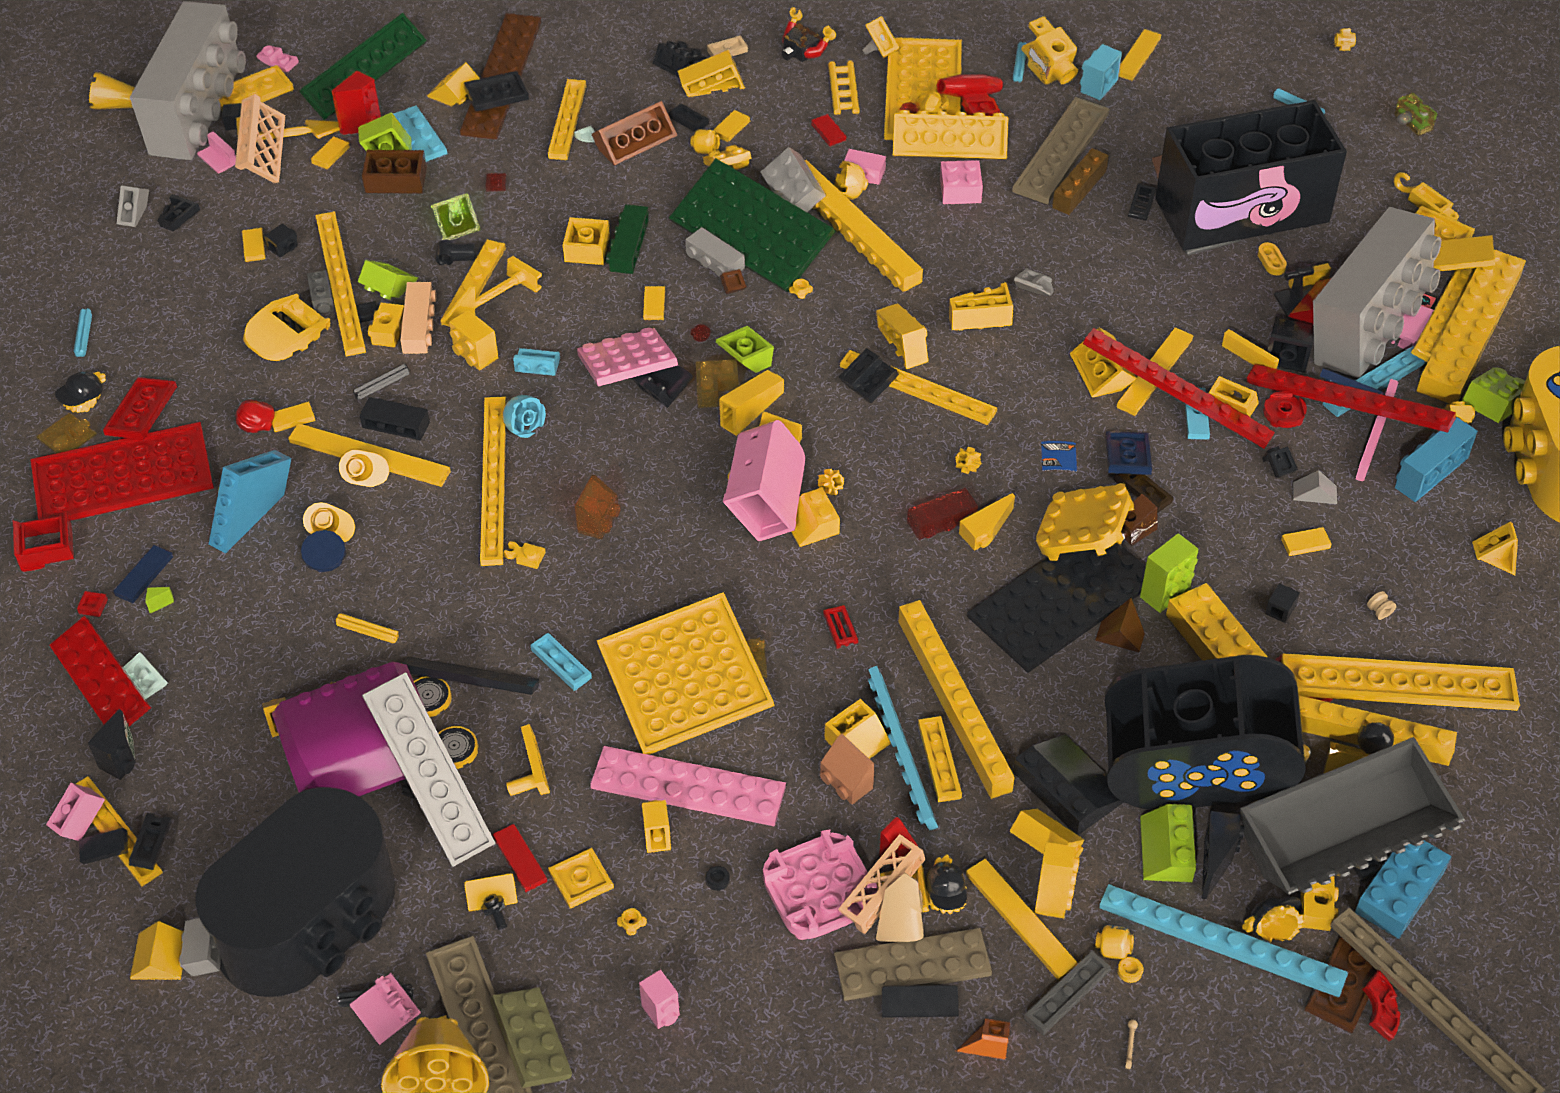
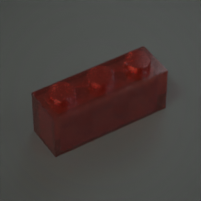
M963 488L909 508L907 523L918 540L931 538L937 533L950 531L960 525L961 520L977 512L978 505L968 490Z

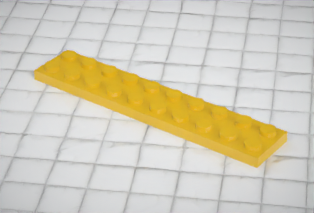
M1284 653L1281 658V663L1287 666L1296 677L1299 696L1516 711L1520 706L1514 668Z

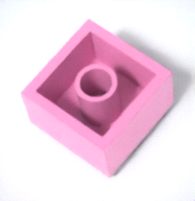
M979 160L941 161L940 184L943 204L981 203L983 186Z

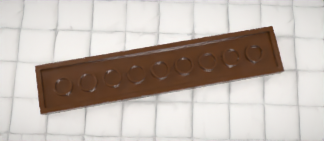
M506 13L480 79L518 71L521 77L540 27L541 17ZM471 103L460 129L461 136L497 140L510 104L475 112Z

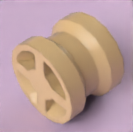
M1381 591L1369 599L1367 607L1370 610H1374L1376 617L1381 620L1394 612L1396 604L1393 601H1389L1388 595Z

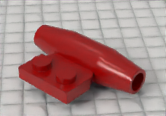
M964 74L942 78L937 81L936 89L939 94L962 97L961 104L967 116H974V113H985V116L1001 113L994 98L989 96L1002 90L1003 82L999 77L984 74Z

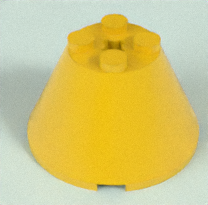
M423 1017L418 1019L416 1025L385 1068L382 1076L383 1093H486L489 1084L486 1066L458 1027V1022L451 1018L429 1019ZM446 1082H451V1087L444 1090Z

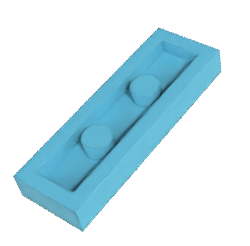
M549 633L530 645L531 651L574 691L592 679L591 672Z

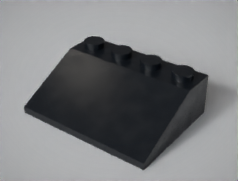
M1066 735L1033 745L1015 757L1013 773L1077 835L1124 803L1109 789L1107 774Z

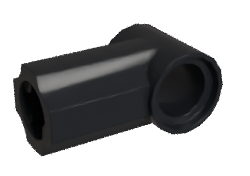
M441 240L437 243L436 262L439 265H451L453 261L475 260V244H453L449 240Z

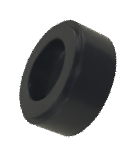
M722 866L711 867L705 875L706 884L715 891L725 889L730 882L728 870Z

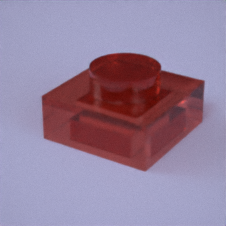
M506 173L487 174L486 191H506Z

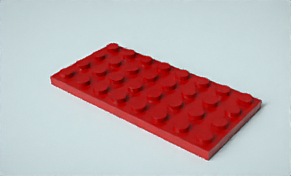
M201 422L147 433L144 440L124 438L30 459L38 520L65 515V512H67L70 521L214 489Z

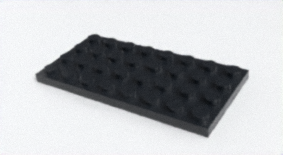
M1117 543L1105 549L1106 554L1100 556L1097 555L1095 549L1060 553L1057 561H1050L1049 557L968 611L967 617L1029 673L1099 624L1128 599L1132 598L1133 600L1139 596L1146 566L1121 544Z

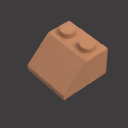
M841 734L821 761L820 777L825 784H831L836 789L841 799H847L851 804H854L873 789L874 763L849 739Z

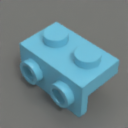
M519 348L518 355H514L513 358L515 372L555 376L560 361V352Z

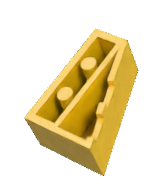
M1006 282L1001 283L999 288L991 290L988 287L984 288L982 293L974 295L973 292L949 299V320L952 330L983 329L986 327L1012 325L1013 303Z

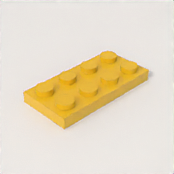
M275 65L234 81L231 96L219 98L221 110H223V105L242 103L243 99L254 94L261 97L260 102H264L290 92L294 88L279 66Z

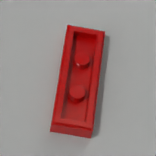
M515 824L492 834L494 841L525 892L547 882V877Z

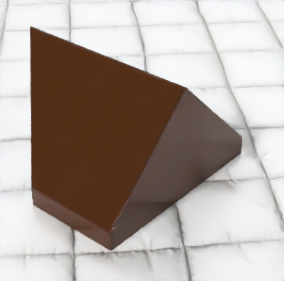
M1132 598L1128 599L1101 621L1095 641L1140 652L1145 632Z

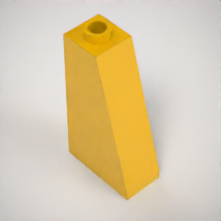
M766 370L719 399L720 426L737 436L784 393V379L778 374Z

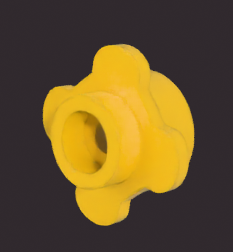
M805 279L795 280L793 286L789 288V292L796 294L800 299L805 298L806 294L813 291V287L809 286V282Z
M635 908L625 910L622 916L617 919V925L623 927L628 935H635L636 930L644 927L647 923L646 918L641 917L640 912Z

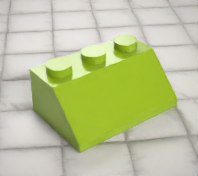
M1167 804L1140 816L1143 880L1193 882L1196 860L1192 805Z

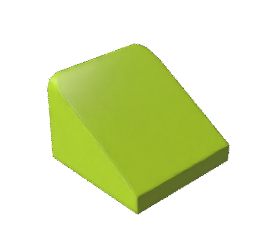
M170 587L147 588L146 604L150 613L174 603Z

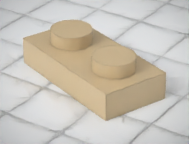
M741 36L709 44L707 45V51L711 57L726 50L730 51L731 56L748 52V46Z

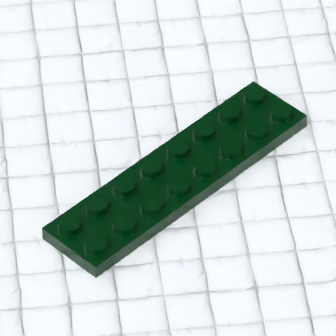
M401 13L304 86L299 92L322 119L326 120L336 112L332 90L354 72L359 71L377 81L425 44L427 40L405 14Z

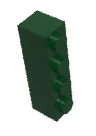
M625 204L623 212H620L619 225L615 227V239L612 238L611 252H608L606 257V263L609 264L610 272L633 274L649 222L648 207Z

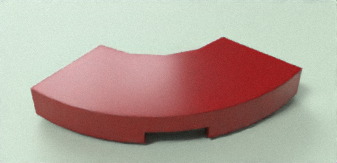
M1377 970L1362 990L1369 997L1372 1005V1018L1369 1025L1385 1039L1391 1041L1396 1035L1400 1024V1011H1398L1396 1001L1397 995L1386 976L1380 970Z

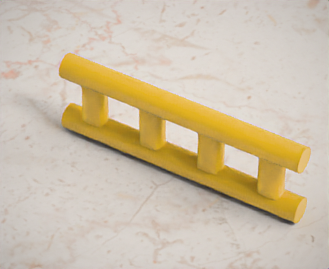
M833 61L828 63L834 114H841V110L852 109L853 114L860 112L853 61H847V66H836ZM848 73V78H837V74ZM849 85L850 90H838V86ZM851 97V102H840V98Z

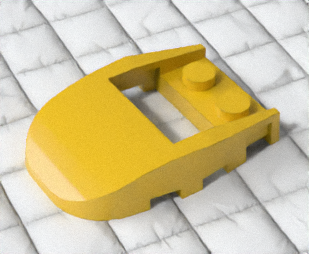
M298 294L272 301L253 316L246 325L243 340L247 347L260 357L271 361H280L291 357L293 352L297 350L304 351L307 349L309 343L316 341L320 337V332L324 328L327 330L330 328V319H325L300 300ZM282 311L305 330L298 334L272 313Z

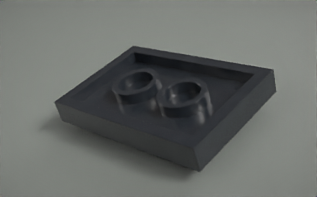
M518 71L464 82V89L475 112L529 100V93Z

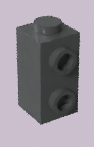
M327 270L307 273L314 310L317 313L335 311Z

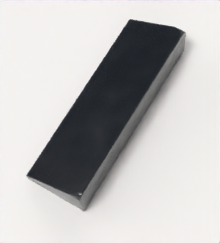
M958 986L882 987V1018L959 1016Z

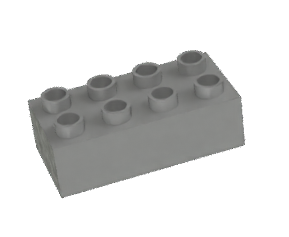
M183 1L133 90L130 100L149 155L192 160L198 147L206 144L208 128L211 122L217 121L220 117L221 104L219 98L231 96L233 80L236 74L244 71L246 63L245 54L243 51H238L236 45L237 25L234 21L229 20L225 5Z
M1389 207L1313 301L1314 364L1360 378L1370 364L1378 365L1381 362L1385 353L1386 343L1389 340L1396 341L1402 333L1404 327L1403 316L1405 314L1413 317L1416 316L1422 304V296L1426 292L1433 293L1438 286L1440 270L1434 268V260L1437 258L1441 248V238L1434 236L1435 218Z

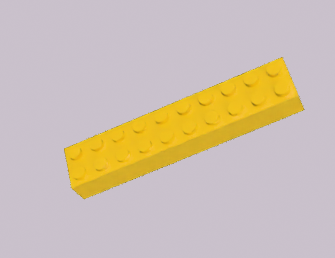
M1494 250L1495 265L1476 268L1421 375L1417 392L1449 404L1459 401L1521 277L1526 260Z

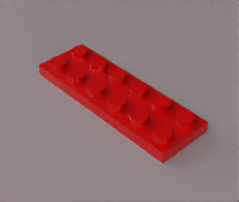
M83 616L49 645L103 724L120 709L123 711L130 727L152 708L87 617Z

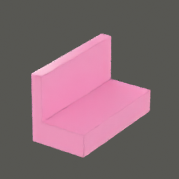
M211 132L207 134L210 146L198 152L197 155L218 174L234 166L236 162L234 150L216 133Z

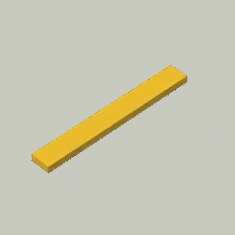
M1476 268L1457 269L1454 271L1430 319L1411 351L1413 355L1428 363Z
M849 350L840 362V367L846 369L860 354ZM893 367L899 375L889 385L892 388L986 425L990 423L997 412V407Z
M299 423L289 436V442L340 458L351 450L376 453L387 461L389 472L442 487L451 472L450 467Z

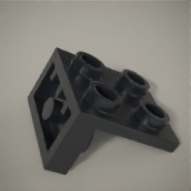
M667 41V43H659L653 64L679 77L678 71L688 67L690 61H703L707 57L701 54L702 51L687 47L688 44L685 42L677 41V43Z
M677 365L651 372L649 375L635 376L631 379L641 390L668 408L692 380L693 375Z

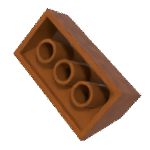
M662 101L591 134L598 150L613 165L619 164L678 136Z

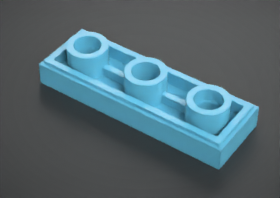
M1185 403L1188 439H1209L1208 416Z

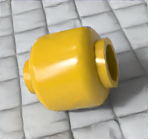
M699 129L691 137V146L694 147L696 153L708 154V152L719 149L720 137L714 130Z
M1107 925L1103 928L1102 933H1097L1096 948H1100L1103 957L1124 959L1128 954H1132L1134 936L1130 934L1128 928Z

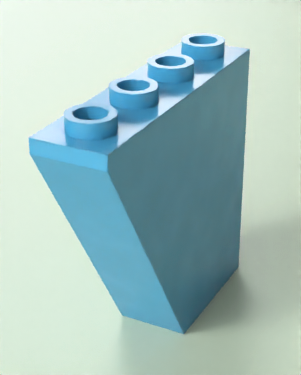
M273 450L223 467L209 545L227 553L284 496L292 458L277 450Z

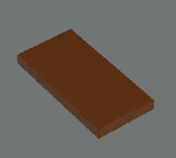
M1340 936L1327 964L1348 972L1341 995L1336 997L1314 989L1305 1011L1347 1032L1353 1033L1369 1000V997L1362 989L1377 970Z

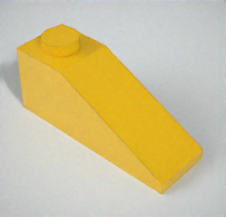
M1011 493L960 521L959 535L974 551L980 547L985 548L992 542L1014 509L1015 495Z

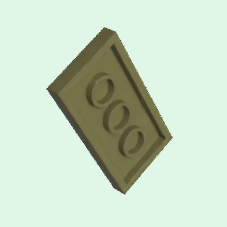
M540 988L492 995L490 1002L522 1088L570 1079L573 1073Z

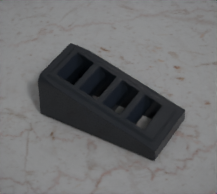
M1137 184L1128 217L1147 221L1156 194V187ZM1137 200L1147 202L1148 204L1137 202ZM1137 205V206L1145 207L1146 209L1138 208V207H1135V206Z

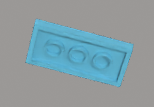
M417 106L393 114L410 135L412 150H424L426 161L447 154L446 147Z

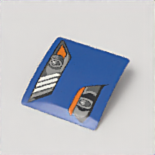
M1067 441L1041 442L1042 471L1068 470L1077 472L1076 443Z

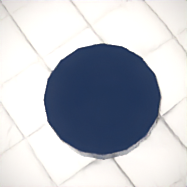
M322 530L312 533L304 540L301 554L308 568L317 570V572H328L341 565L346 555L344 541L338 534L333 531Z

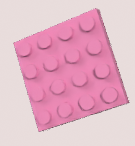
M645 328L641 332L634 334L625 333L618 338H606L602 342L595 344L587 343L577 348L579 358L598 386L678 365L676 356L655 328Z

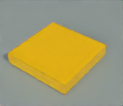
M593 848L587 849L548 868L569 908L575 907L614 888L611 879Z

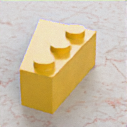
M729 50L678 71L682 86L688 97L711 94V91L721 89L722 92L728 91V88H745Z
M898 303L876 310L878 328L889 344L894 343L898 349L895 351L896 355L904 358V367L909 369L928 362L925 338L927 337V330L925 326L921 325L915 317H912Z

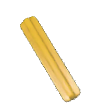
M343 613L338 614L336 618L337 626L390 643H396L399 638L397 630Z

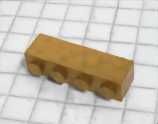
M1091 148L1054 191L1052 208L1070 215L1106 173L1109 155Z

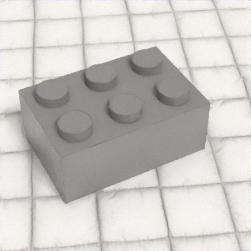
M790 147L761 171L772 192L806 212L826 196L801 154Z

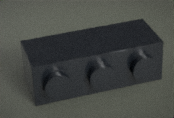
M372 397L368 398L360 413L362 428L420 441L430 424L428 409Z

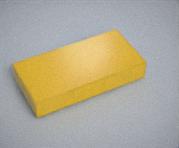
M734 110L714 131L719 135L720 139L729 142L750 122V117Z
M333 136L311 158L312 164L328 169L350 148L349 142Z
M262 228L242 230L245 261L265 259Z
M645 286L644 320H664L665 286Z
M306 402L275 411V417L272 422L274 432L295 427L298 423L306 424L315 421L310 403Z
M1324 527L1284 534L1281 538L1289 556L1330 549L1331 542Z

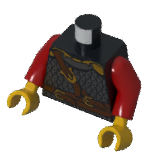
M795 7L791 8L790 15L792 19L788 21L782 39V57L785 60H790L794 57L801 62L820 57L829 44L828 41L835 39V31L826 26L823 29V34L825 35L823 36L800 22L796 24V21L801 20L803 15L800 10L795 15Z

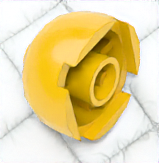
M842 161L839 166L842 170L840 174H836L834 186L849 200H853L859 197L863 190H866L868 179H865V173L858 164Z

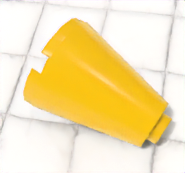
M100 72L94 73L93 77L97 78L96 82H91L89 103H93L90 106L91 109L133 108L130 96L135 87Z

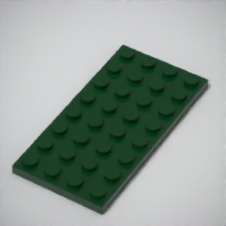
M717 158L714 159L669 217L672 222L691 234L701 227L742 253L746 268L787 293L789 288L793 286L794 281L801 277L835 233L834 228Z

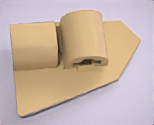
M905 872L885 889L876 935L877 941L908 942L924 938L921 916L923 911L922 893L919 890L918 881Z

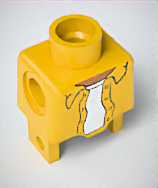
M1044 16L1030 22L1028 27L1037 38L1021 48L1029 58L1027 66L1044 84H1049L1056 80L1061 84L1070 82L1078 73V69L1073 64L1077 47L1061 27L1055 29Z

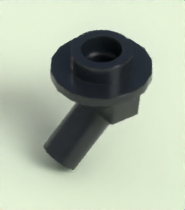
M492 894L486 897L481 906L486 916L493 914L498 930L507 927L502 913V909L506 907L503 896Z

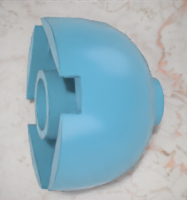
M519 395L511 398L503 410V421L507 429L522 438H528L535 434V432L531 431L538 426L542 427L546 417L544 405L537 398L529 395ZM524 425H530L529 430H524Z

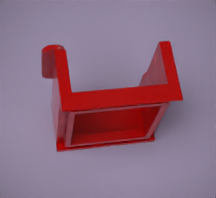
M67 512L61 516L22 523L13 520L14 555L21 571L42 569L45 567V564L74 559L72 525ZM60 532V543L26 549L25 538Z

